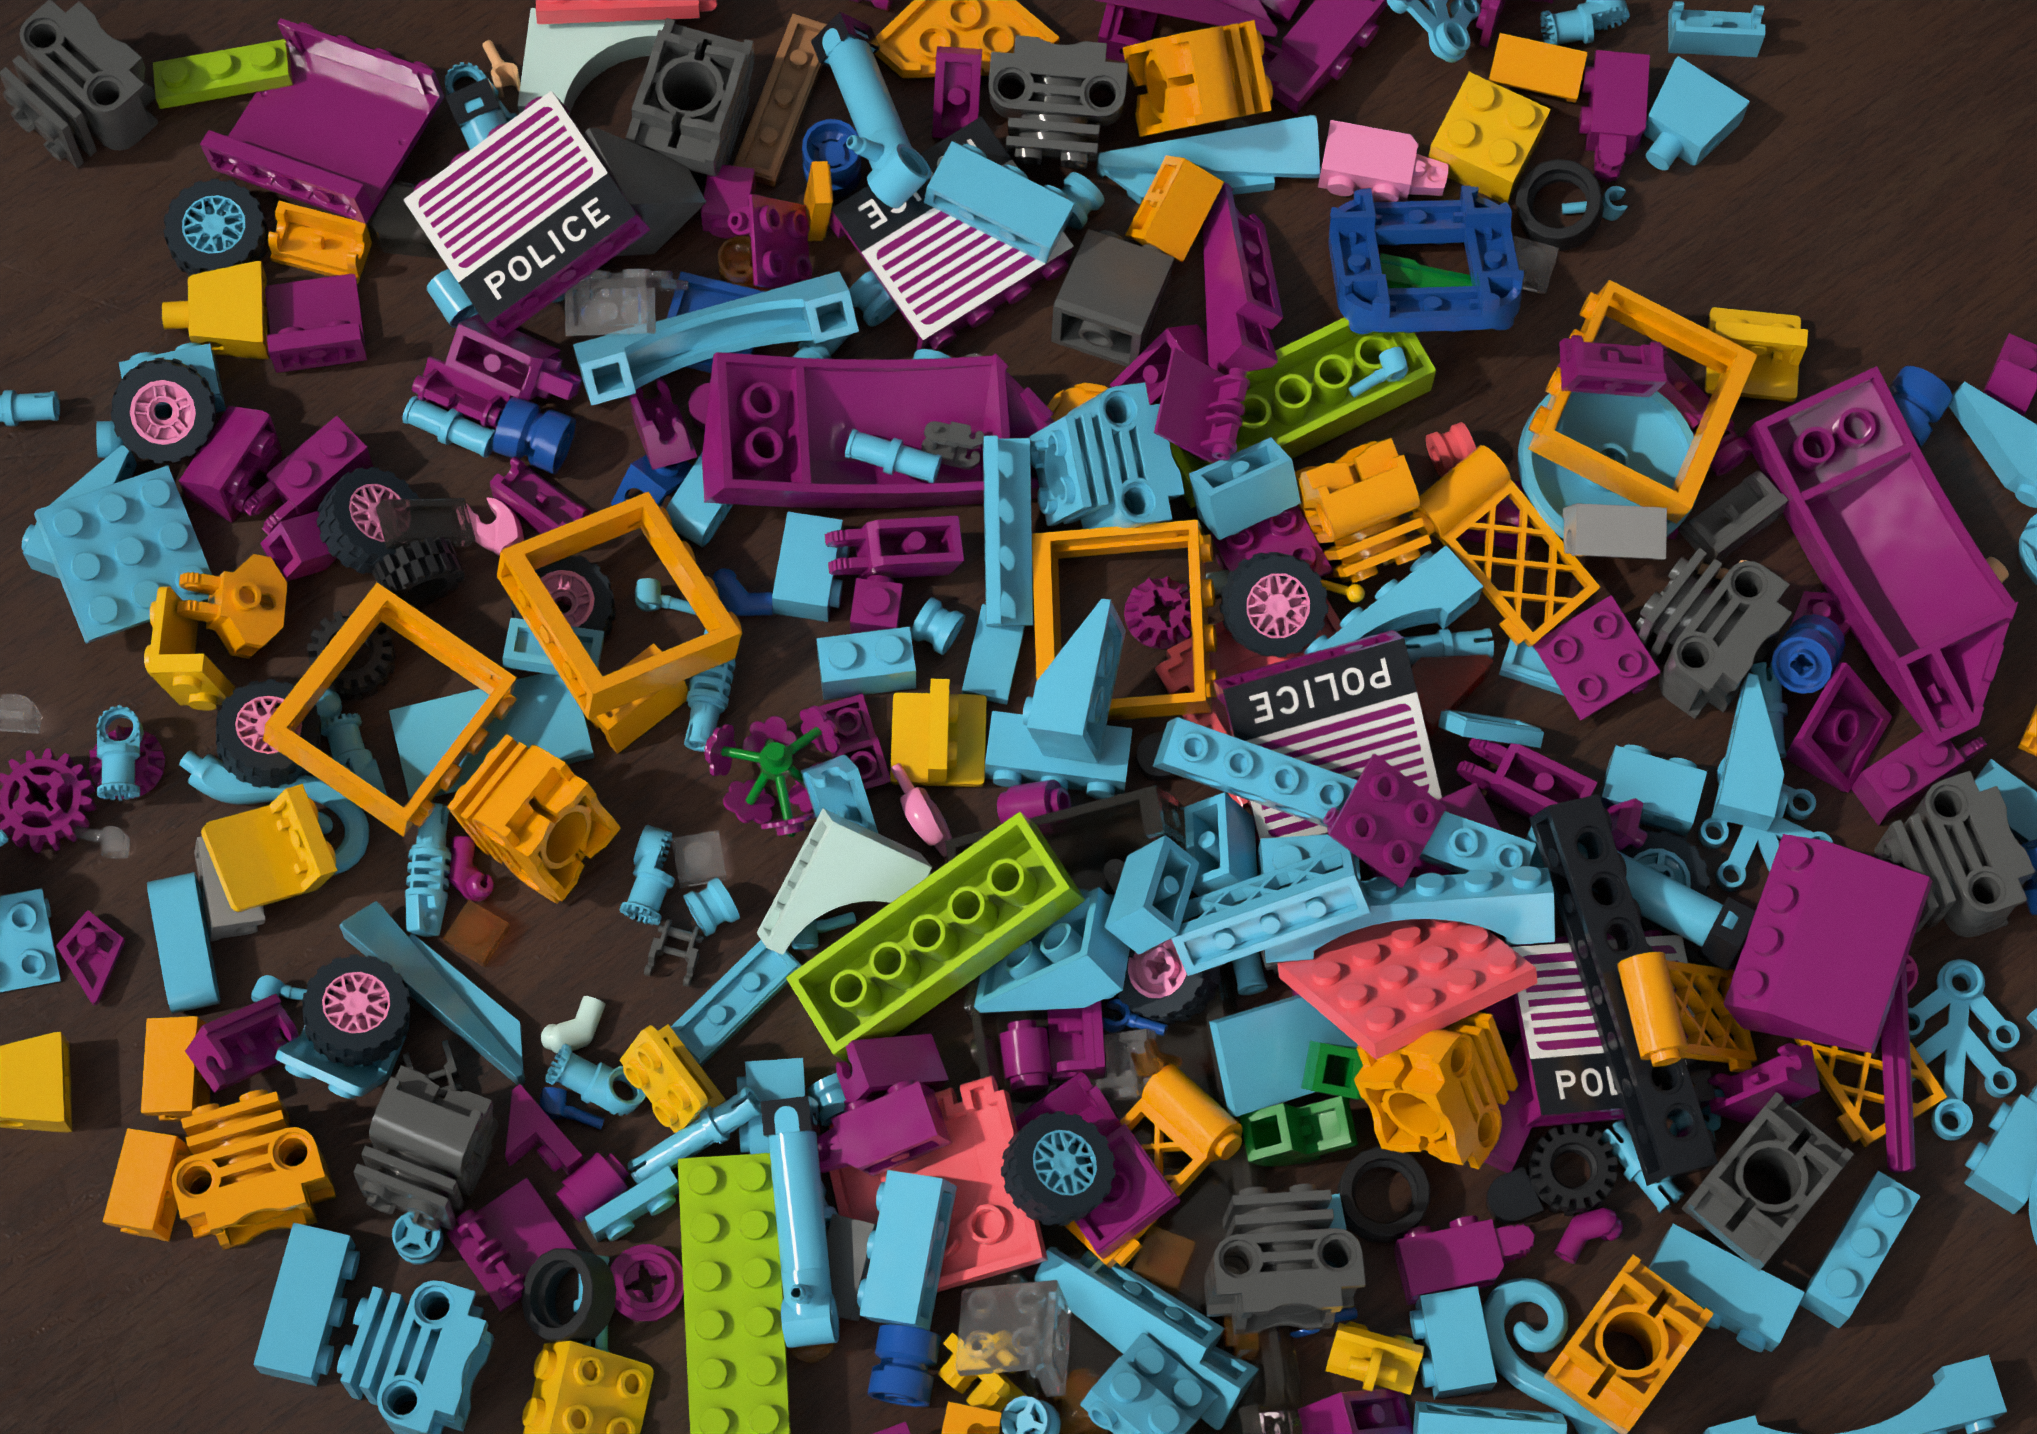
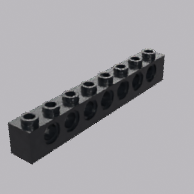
M1599 794L1549 805L1529 819L1544 866L1549 870L1555 901L1646 1185L1649 1186L1700 1172L1718 1163L1715 1155L1716 1142L1712 1132L1706 1127L1700 1108V1092L1691 1081L1685 1062L1686 1058H1681L1676 1063L1660 1067L1652 1066L1651 1060H1642L1628 1011L1617 964L1626 958L1654 951L1647 944L1641 926V910L1637 901L1632 898L1626 880L1627 868L1625 860L1617 852L1611 833L1612 821L1610 814L1603 807ZM1577 842L1586 848L1588 859L1580 854ZM1592 888H1595L1601 894L1603 905L1598 903L1593 897ZM1607 933L1616 940L1617 950L1609 945ZM1652 1071L1661 1079L1662 1089H1659L1654 1084L1651 1076ZM1667 1118L1674 1122L1677 1129L1676 1136L1669 1131L1666 1123Z

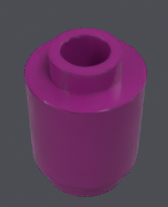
M1054 779L1013 785L1007 791L1000 793L997 800V813L1001 824L1018 812H1021L1033 821L1039 829L1063 825L1071 809V800L1067 790L1062 788L1060 783Z
M1020 1020L1009 1023L1008 1031L999 1034L1004 1077L1005 1081L1010 1082L1011 1092H1033L1048 1088V1077L1053 1073L1047 1029L1037 1027L1036 1020Z
M596 1152L562 1181L564 1187L555 1194L573 1217L581 1223L585 1220V1216L620 1196L628 1189L623 1180L629 1176V1173L613 1154L610 1153L603 1158Z

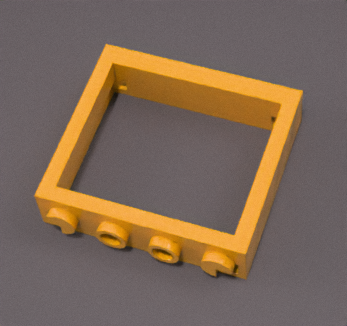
M1609 280L1597 295L1590 292L1579 314L1586 319L1580 331L1577 329L1573 330L1569 337L1570 339L1572 335L1582 336L1584 342H1594L1605 316L1721 374L1673 487L1670 489L1555 431L1571 394V391H1562L1560 367H1557L1545 390V392L1552 395L1547 407L1541 405L1529 425L1528 430L1535 434L1528 449L1642 507L1667 508V519L1677 524L1693 507L1757 354Z
M649 491L502 549L500 552L497 578L588 720L736 658L742 635L741 625L737 616L733 612L726 610L719 599L714 581L709 576L703 575L696 564L692 548L686 541L680 540L672 528V521L667 510L663 506L657 505ZM640 528L708 633L602 676L535 570Z
M1198 520L1154 523L1135 528L1104 527L1033 533L1032 564L1037 680L1062 650L1059 558L1188 548L1194 693L1112 699L1107 721L1212 713V698L1217 697L1213 681L1219 678L1217 669L1210 670V652H1217L1215 624H1208V607H1215L1213 579H1206V562H1213L1211 534L1204 535Z
M376 583L265 723L263 741L404 837L413 824L420 828L426 822L435 808V804L431 800L440 789L448 792L455 784L463 770L458 765L467 753L475 756L481 750L490 735L486 728L496 717L499 720H503L512 709L517 700L512 695L517 677L394 593ZM381 621L490 695L405 807H402L294 733Z

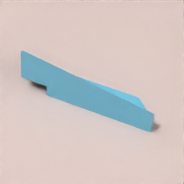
M1309 115L1101 152L1097 155L1096 167L1097 175L1102 178L1104 176L1109 177L1127 191L1128 197L1140 205L1166 155L1189 160L1229 184L1234 189L1232 191L1233 195L1274 190V177L1320 178L1317 117Z
M373 902L345 919L339 925L344 938L366 957L368 955L377 957V960L382 963L386 961L393 966V970L397 974L400 973L404 979L405 988H408L410 997L515 1084H521L522 1086L525 1083L522 1027L520 1021L412 933L408 937L378 902Z
M1050 1247L1046 1251L1048 1260L1041 1262L1035 1275V1282L1122 1354L1125 1353L1142 1332L1145 1333L1218 1395L1201 1418L1216 1430L1221 1429L1225 1425L1259 1371L1257 1367L1216 1347L1225 1328L1128 1268L1116 1263L1109 1269L1091 1251H1086L1080 1260L1071 1259L1055 1247Z

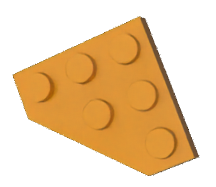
M913 0L876 36L880 49L875 55L902 78L935 77L937 46L982 49L981 76H989L991 52L1014 53L1016 35L1039 37L1047 42L1058 45L1060 37L1016 0Z

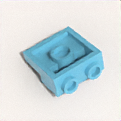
M1142 1332L1125 1353L1113 1363L1091 1388L1080 1406L1088 1412L1089 1417L1096 1425L1110 1430L1113 1434H1187L1213 1404L1218 1395Z

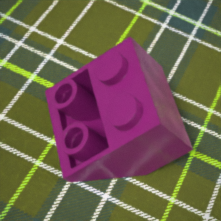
M228 406L208 436V439L179 480L185 497L231 523L234 522L239 512L245 513L246 511L243 509L245 502L251 495L255 494L257 491L256 487L263 476L277 466L282 457V447L270 414L257 409Z

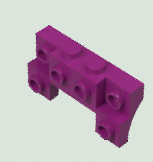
M1315 0L1282 39L1281 49L1263 39L1264 54L1261 57L1265 75L1269 77L1272 84L1273 98L1297 114L1318 88L1323 89L1332 77L1339 80L1352 62L1351 54L1358 46L1362 48L1367 47L1377 34L1379 26L1376 24V20L1387 7V0Z

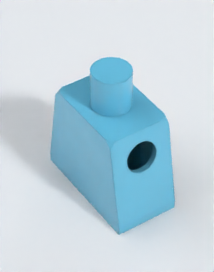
M1677 56L1646 121L1644 135L1654 141L1646 153L1647 160L1660 170H1668L1677 157L1690 165H1698L1739 126L1750 101Z

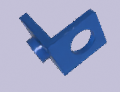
M646 454L630 464L611 505L613 506L628 500L630 489L637 488L643 493L649 491L657 505L661 506L666 496L680 487L693 466L687 461H682L652 470Z

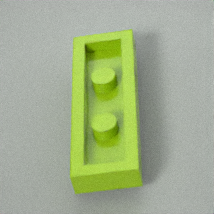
M286 39L153 62L155 97L160 109L293 85L290 51Z

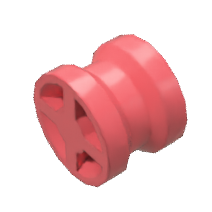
M1462 422L1452 425L1449 432L1441 434L1436 431L1426 435L1425 439L1431 462L1441 477L1476 449L1468 428Z

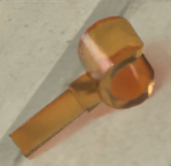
M1152 1038L1147 1039L1143 1043L1145 1053H1136L1134 1051L1130 1053L1137 1074L1144 1077L1157 1074L1161 1071L1163 1065L1174 1064L1178 1068L1182 1065L1181 1057L1159 1051L1156 1041Z

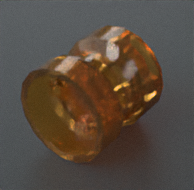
M735 236L723 242L717 257L720 280L756 290L759 289V286H754L751 238Z

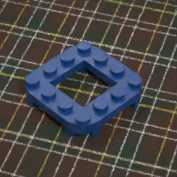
M1461 186L1460 200L1373 202L1372 190L1367 188L1354 191V200L1341 205L1339 208L1332 207L1329 227L1330 258L1338 308L1349 321L1350 330L1357 334H1369L1373 331L1413 333L1421 331L1457 332L1491 328L1506 330L1511 328L1514 324V317L1518 314L1521 307L1524 270H1519L1511 231L1512 211L1508 203L1504 202L1498 205L1489 199L1479 197V187ZM1464 242L1472 286L1388 289L1386 274H1382L1377 245L1398 246L1401 244Z

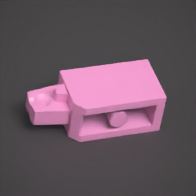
M1330 120L1318 187L1327 189L1330 193L1338 196H1350L1356 190L1371 188L1373 200L1376 202H1405L1408 199V194L1442 196L1446 185L1449 164L1416 154L1418 143L1411 134Z

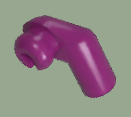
M454 836L451 844L450 853L452 856L449 862L450 874L447 875L448 880L466 899L483 901L493 891V879L489 874L484 875L473 864L475 843L471 837Z
M1603 1207L1576 1215L1571 1220L1554 1251L1555 1255L1568 1263L1575 1264L1588 1240L1601 1237L1603 1240L1614 1241L1619 1238L1623 1231L1622 1220L1616 1217L1617 1215L1614 1211Z

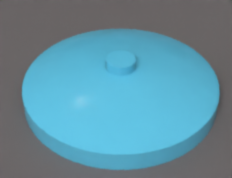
M1657 391L1649 398L1571 392L1555 428V431L1670 489L1673 487L1694 438L1682 414L1668 399ZM1548 394L1534 409L1523 428L1518 447V471L1527 499L1554 532L1564 539L1563 508L1576 503L1622 506L1640 505L1528 449L1535 434L1528 430L1529 425L1541 405L1547 407L1552 396ZM1689 512L1677 524L1667 519L1666 538L1685 520Z

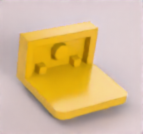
M159 587L156 601H153L150 606V622L153 631L151 645H147L145 649V668L150 676L180 706L189 705L193 709L203 711L214 710L217 705H222L226 697H230L233 694L235 686L205 654H195L198 620L178 616L176 614L177 604L183 600L171 587Z
M303 784L286 788L268 806L209 821L201 830L203 840L229 905L236 912L246 911L316 891L338 871L334 849L324 838L318 823L317 807L314 801L308 798Z
M669 1024L659 1031L651 1025L643 1029L619 1060L623 1065V1071L628 1081L635 1088H641L652 1103V1109L656 1118L665 1127H670L674 1133L684 1129L700 1118V1112L708 1106L715 1108L726 1101Z
M573 1341L545 1343L534 1364L536 1380L532 1397L527 1402L523 1411L522 1421L525 1426L523 1434H640L654 1375L652 1367L639 1361Z

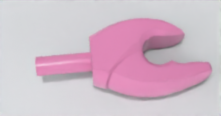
M487 498L489 507L497 517L490 524L482 523L479 515L475 514L466 502H461L459 504V511L467 531L485 549L500 556L502 549L524 541L523 529L518 517L503 502L494 498Z
M900 763L891 767L893 775L905 793L900 798L904 814L913 829L928 845H934L943 857L948 858L955 853L953 840L947 823L937 805L930 799L924 788H915Z

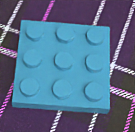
M168 465L36 510L34 513L86 644L150 622V606L153 601H156L159 587H171L183 601L196 600L198 602H207L209 599V594L184 590V588L179 586L180 574L187 572L212 574Z

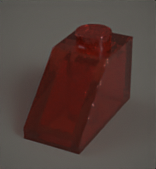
M1488 655L1421 657L1411 667L1428 740L1440 728L1438 724L1441 711H1445V709L1456 711L1489 676L1494 661Z

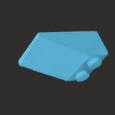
M1101 599L1037 680L1033 697L1028 696L1025 700L1023 724L1027 725L1032 739L1036 742L1043 756L1099 763L1126 633L1112 601L1109 599Z
M1100 887L1082 894L1085 899L1083 903L980 975L974 1007L980 1013L1085 1008L1103 999H1110L1118 992L1123 991L1130 947L1105 928L1113 900Z

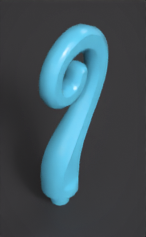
M189 750L181 759L179 766L191 773L188 783L203 794L224 803L244 805L273 802L286 788L303 784L308 798L332 810L344 825V839L341 845L334 851L336 868L338 870L334 875L352 868L365 854L369 843V823L363 809L317 777L307 775L303 777L301 775L296 779V782L290 785L286 783L279 785V788H270V786L258 788L253 787L251 783H242L237 780L232 772L228 773L224 768V762L211 753L202 759ZM318 812V823L322 833H330L333 829L331 818L322 812Z
M1517 1278L1499 1284L1489 1294L1482 1306L1495 1369L1520 1391L1567 1416L1575 1426L1578 1434H1619L1543 1378L1545 1376L1544 1373L1534 1369L1520 1359L1507 1339L1504 1322L1509 1310L1516 1304L1532 1302L1545 1310L1548 1316L1546 1328L1542 1331H1536L1528 1323L1520 1321L1513 1327V1336L1517 1343L1527 1351L1534 1353L1547 1352L1555 1348L1563 1340L1568 1330V1313L1562 1298L1548 1284L1537 1279Z

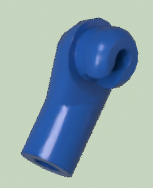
M727 568L719 569L713 574L712 580L717 587L719 599L728 612L731 611L736 616L773 615L772 592L748 593L736 579L734 571Z

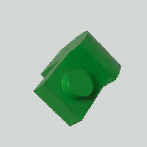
M1310 1040L1301 1089L1364 1100L1360 1096L1354 1081L1355 1076L1363 1067L1357 1049Z
M1342 1096L1299 1108L1281 1103L1239 1116L1243 1128L1242 1132L1248 1162L1260 1166L1275 1167L1320 1160V1155L1358 1145L1349 1098Z

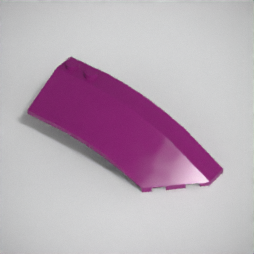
M716 352L713 355L702 452L704 503L799 508H902L983 504V444L977 449L967 448L965 458L968 460L971 459L972 452L977 451L980 454V461L977 467L966 470L942 464L941 461L935 482L928 483V481L899 472L889 475L883 473L882 467L853 458H846L845 450L851 431L857 429L859 432L892 441L895 437L902 439L903 445L921 450L922 442L926 439L924 429L928 423L933 421L951 424V421L970 425L971 439H975L977 431H982L984 436H998V439L1030 438L1034 433L1055 422L1051 418L1054 413L1029 387L1023 389L1006 371L1009 366L996 353L992 356L857 360ZM1030 463L1031 499H1036L1040 486L1037 471Z
M1878 367L1871 368L1755 422L1744 434V437L1753 447L1752 453L1762 473L1789 500L1783 512L1787 522L1826 591L1831 593L1837 609L1844 620L1848 621L1851 626L1850 630L1880 675L1934 746L1977 727L1984 710L1983 704L1990 683L1994 679L2004 648L2003 642L2010 621L2013 620L2018 602L2015 603L1952 507L1918 447Z

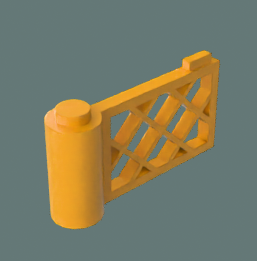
M1484 445L1477 447L1419 496L1420 507L1412 510L1413 514L1410 516V519L1422 517L1425 526L1417 529L1422 535H1432L1439 539L1483 585L1482 592L1505 618L1499 624L1516 646L1522 641L1528 647L1534 645L1600 588L1578 559L1572 556V554L1564 552V542L1543 520L1535 507L1511 480L1510 473L1502 460ZM1507 495L1520 510L1519 527L1495 525L1496 505ZM1487 513V524L1476 523ZM1527 519L1535 529L1527 528ZM1467 529L1486 531L1484 556L1467 554L1456 538ZM1494 532L1518 534L1516 559L1492 557ZM1526 535L1542 537L1549 545L1548 563L1525 561ZM1557 556L1565 565L1557 564ZM1476 563H1484L1483 572ZM1492 564L1516 567L1514 592L1499 591L1492 584ZM1524 568L1548 570L1546 595L1522 593ZM1556 571L1572 573L1584 589L1573 598L1554 596ZM1505 598H1507V599H1514V600H1513V608H1512L1511 605L1506 601ZM1522 600L1545 602L1544 623L1533 632L1521 619ZM1554 604H1564L1553 614Z
M1663 952L1638 954L1626 958L1617 964L1642 1060H1651L1654 1067L1670 1065L1680 1061L1681 1058L1728 1063L1729 1069L1732 1072L1742 1073L1752 1068L1751 1063L1757 1061L1750 1030L1742 1029L1723 1005L1734 970L1728 969L1727 971L1723 968L1666 960L1665 953ZM1693 983L1696 985V987H1697V988L1699 989V991L1701 992V996H1700V995L1697 993V991L1694 989ZM1719 983H1720L1722 995H1721L1720 992L1717 990ZM1686 1005H1688L1690 1009L1693 1011V1013L1695 1014L1694 1017L1688 1011ZM1711 1008H1713V1010L1719 1016V1021L1711 1012ZM1705 1029L1708 1031V1033H1709V1034L1711 1035V1037L1713 1038V1041H1712V1042H1711V1040L1708 1038V1036L1705 1034V1032H1704ZM1729 1033L1733 1035L1734 1041L1729 1036Z
M1794 1039L1800 1047L1803 1045L1812 1046L1817 1075L1843 1113L1836 1120L1853 1144L1860 1139L1864 1147H1867L1886 1135L1885 1123L1870 1131L1859 1115L1862 1099L1884 1104V1095L1864 1090L1869 1067L1883 1070V1062L1872 1059V1053L1865 1052L1864 1056L1840 1051L1837 1046L1829 1048L1813 1044L1810 1041ZM1910 1041L1911 1078L1919 1079L1930 1094L1923 1101L1913 1103L1914 1119L1944 1101L1947 1095ZM1821 1055L1829 1057L1828 1064L1825 1063ZM1836 1059L1862 1065L1857 1088L1838 1083L1833 1075ZM1847 1095L1855 1097L1854 1106Z
M1174 1064L1162 1067L1149 1079L1143 1089L1142 1098L1120 1120V1123L1122 1125L1125 1123L1130 1130L1144 1116L1155 1125L1154 1144H1143L1142 1147L1147 1154L1154 1153V1164L1162 1175L1164 1152L1184 1151L1193 1159L1180 1174L1164 1176L1178 1197L1210 1162L1231 1158L1242 1144V1125ZM1164 1134L1173 1142L1164 1143ZM1074 1220L1064 1226L1111 1269L1116 1263L1124 1267L1143 1247L1137 1240L1154 1222L1104 1259L1096 1253Z

